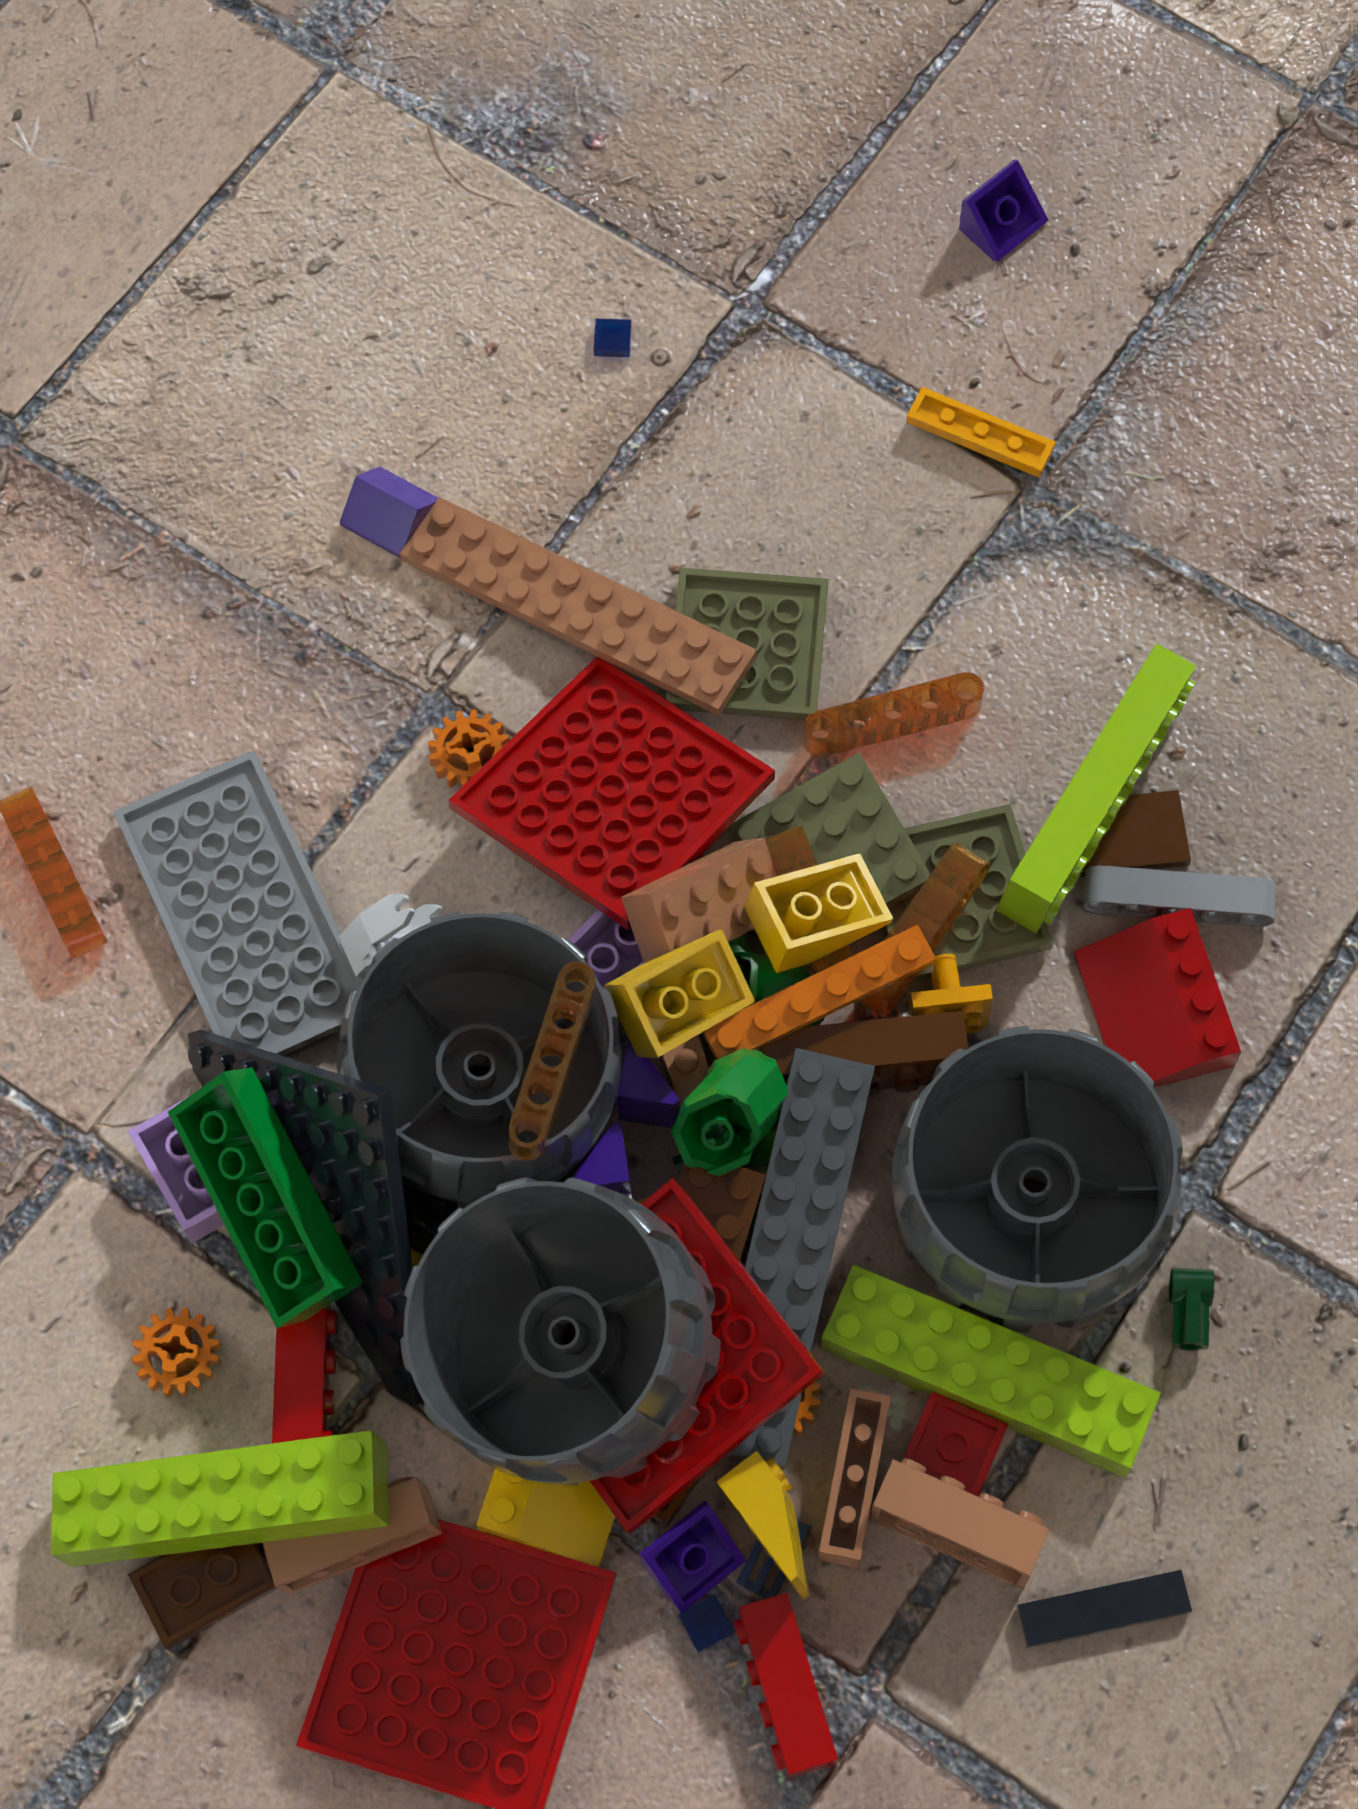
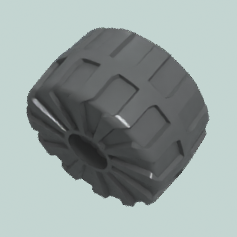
M500 912L498 915L448 913L431 918L430 923L411 931L400 939L393 938L373 956L371 968L364 977L359 989L349 994L342 1018L337 1052L338 1074L391 1090L402 1183L413 1190L425 1193L438 1202L444 1203L445 1206L453 1211L459 1207L466 1208L481 1197L496 1191V1187L499 1184L528 1177L538 1182H558L565 1175L574 1174L601 1140L608 1126L617 1101L622 1067L618 1016L610 992L602 989L595 974L588 966L587 956L567 938L560 939L542 927L530 923L528 918L507 912ZM480 1065L490 1071L482 1077L474 1076L469 1072L473 1066Z
M1020 1026L999 1030L997 1036L977 1043L967 1050L957 1049L937 1066L931 1082L918 1098L912 1102L899 1132L892 1165V1196L898 1220L899 1235L909 1259H917L925 1271L933 1278L934 1290L940 1298L959 1309L967 1306L988 1316L991 1322L1007 1329L1027 1333L1032 1325L1054 1323L1062 1328H1073L1098 1318L1108 1306L1125 1295L1132 1293L1147 1276L1163 1253L1177 1219L1182 1194L1180 1162L1183 1145L1176 1120L1169 1118L1160 1097L1154 1090L1155 1082L1135 1061L1128 1062L1118 1053L1098 1043V1038L1072 1029L1068 1032L1045 1029L1030 1030L1028 1026ZM1036 1179L1043 1184L1045 1190L1039 1193H1032L1025 1188L1023 1182Z
M525 1177L499 1184L496 1187V1191L481 1197L464 1209L459 1207L438 1227L439 1233L428 1246L418 1266H413L404 1293L407 1297L404 1316V1337L401 1338L400 1343L405 1370L411 1373L414 1383L425 1402L423 1410L442 1434L461 1444L482 1462L509 1475L539 1483L578 1486V1483L605 1476L624 1478L647 1467V1456L655 1452L667 1441H677L688 1432L700 1414L695 1404L703 1386L715 1376L718 1369L721 1341L712 1334L711 1314L715 1307V1294L704 1269L693 1259L678 1235L655 1213L619 1192L581 1179L568 1178L564 1183L550 1181L538 1182ZM574 1325L576 1329L574 1340L564 1345L562 1335L566 1328Z

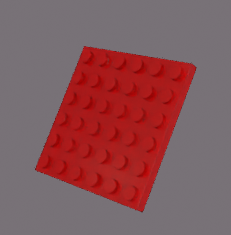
M596 657L448 801L449 809L629 930L631 924L621 897L696 861L775 780V770L612 664Z
M673 1177L641 1203V1205L655 1213L678 1235L693 1259L706 1272L715 1294V1307L711 1314L712 1334L721 1341L720 1357L715 1376L704 1384L695 1404L700 1414L681 1439L667 1441L659 1449L646 1457V1468L624 1478L605 1476L590 1481L627 1533H633L825 1374L822 1367L678 1180ZM574 1325L565 1329L562 1335L564 1345L574 1340L576 1335Z
M438 1519L442 1534L355 1568L296 1747L491 1809H546L617 1573Z

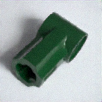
M1171 1268L1169 1302L1173 1304L1172 1347L1184 1351L1208 1349L1209 1306H1212L1214 1298L1213 1270Z

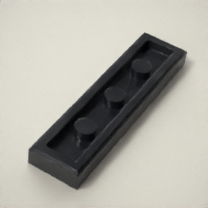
M1182 1570L1017 1605L1027 1648L1172 1618L1192 1612Z

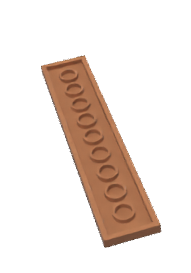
M440 497L437 498L434 506L399 553L403 562L720 716L757 659L756 649Z

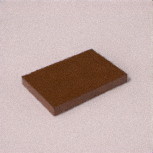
M1179 790L1130 795L1125 804L1119 809L1106 835H1103L1091 860L1080 873V877H1085V870L1092 866L1141 869L1189 866L1191 856Z
M256 1543L162 1555L128 1574L166 1650L171 1649L278 1589L274 1586L270 1569Z

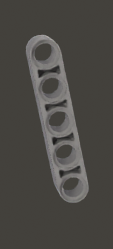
M1092 866L1085 870L1083 907L1084 910L1093 914L1154 918L1191 908L1195 922L1251 927L1269 926L1275 922L1276 883L1269 879L1116 866Z

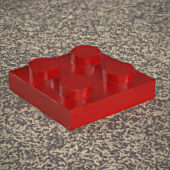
M932 1391L903 1458L923 1465L926 1468V1474L939 1480L942 1476L958 1480L965 1485L964 1491L978 1497L1008 1424Z

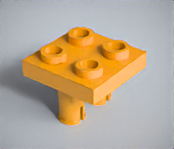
M954 954L935 956L934 971L931 972L933 990L911 993L908 1016L963 1011L966 1033H974L981 1030L982 1027H987L993 1001L991 984L961 987L956 956Z

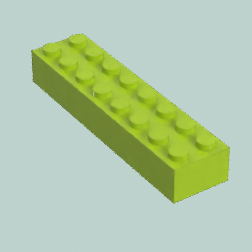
M1157 643L1155 644L1010 878L996 911L1036 934L1043 922L1049 925L1052 924L1066 896L1071 893L1077 883L1083 868L1094 855L1103 835H1106L1117 816L1116 814L1127 801L1139 776L1141 777L1155 750L1159 748L1167 735L1174 719H1177L1183 709L1188 696L1196 682L1190 679L1196 668L1195 664Z
M854 1264L821 1339L820 1350L929 1396L932 1391L1008 1424L1007 1428L1124 1478L1128 1476L1132 1469L1161 1392Z
M372 1430L53 1473L51 1555L70 1567L389 1526L387 1443Z

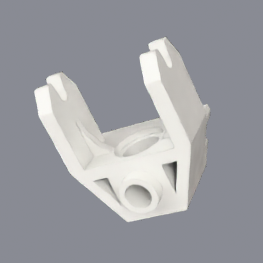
M389 894L359 913L339 935L340 942L355 976L364 979L371 968L373 956L393 938L400 939L411 931L430 923L431 918H434L443 910L442 906L424 904L416 910L412 908L400 910V907L409 900V897L404 894Z

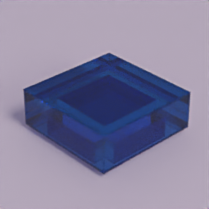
M596 318L594 356L630 357L632 320Z
M715 1594L678 1614L698 1654L735 1634Z

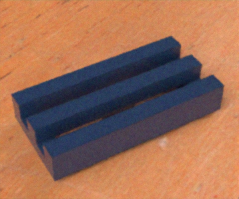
M797 1521L801 1546L803 1547L812 1526L805 1522L803 1524ZM757 1540L736 1584L767 1599L779 1594L786 1577L780 1570L770 1590L763 1587L775 1564L771 1556L768 1555L755 1583L748 1580L764 1549L759 1540Z

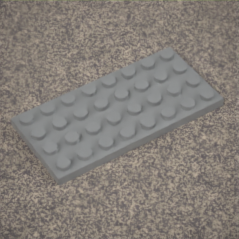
M255 750L113 811L214 1034L285 1056L341 1030L342 1018L349 994L359 989L363 979L356 977L339 939L340 930Z

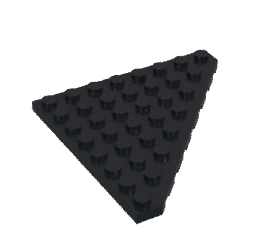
M201 1029L188 1033V1058L193 1072L202 1087L224 1071L253 1067L363 1281L362 1284L336 1300V1306L390 1394L414 1405L424 1402L411 1373L405 1370L400 1343L401 1338L404 1337V1316L407 1301L404 1293L413 1266L391 1090Z

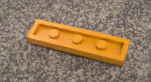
M921 387L906 418V423L1039 478L1056 445V441L925 387Z

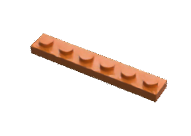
M917 924L738 1011L703 1031V1034L716 1060L742 1048L758 1050L934 964L936 957Z

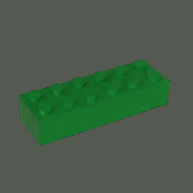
M253 1067L222 1072L168 1111L276 1328L306 1321L363 1283Z

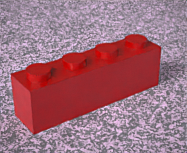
M330 1305L306 1321L276 1328L272 1444L333 1436V1431H327L328 1415H334L335 1392L334 1390H328L329 1374L336 1373V1350H330V1334H337L338 1315L337 1310H331Z
M788 1593L739 1607L740 1619L734 1620L733 1624L740 1646L748 1644L752 1660L745 1663L752 1687L760 1685L765 1702L758 1703V1708L764 1728L773 1727L777 1744L770 1745L777 1771L785 1769L788 1779L836 1765L838 1763L837 1753Z

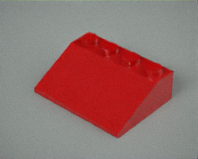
M1191 908L1151 918L1074 951V957L1104 1046L1118 1053L1128 1062L1135 1061L1155 1082L1154 1088L1235 1067L1241 1054V1049Z

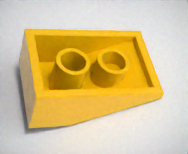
M860 853L755 882L744 906L776 973L810 964L893 921V917Z
M717 930L644 963L604 985L605 989L612 996L617 1015L637 1057L658 1058L755 1002L723 930Z
M756 1451L716 1482L804 1601L810 1596L795 1507L788 1495V1492L793 1487L772 1457L765 1462Z
M495 1469L476 1526L478 1531L600 1567L615 1516L590 1481L578 1483V1486L539 1483L515 1477Z

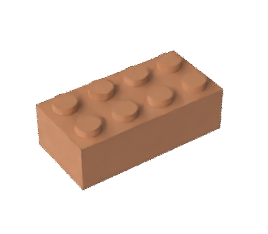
M764 838L733 842L621 897L644 963L717 930H723L729 942L754 929L744 908L755 882L777 876Z
M903 1458L902 1462L892 1460L873 1503L870 1516L871 1522L1024 1590L1050 1530L1042 1525L1043 1520L1040 1517L1027 1511L1021 1510L1019 1514L1004 1509V1502L989 1494L981 1493L980 1497L968 1493L964 1491L965 1485L951 1477L942 1476L939 1480L925 1473L926 1468L913 1460Z

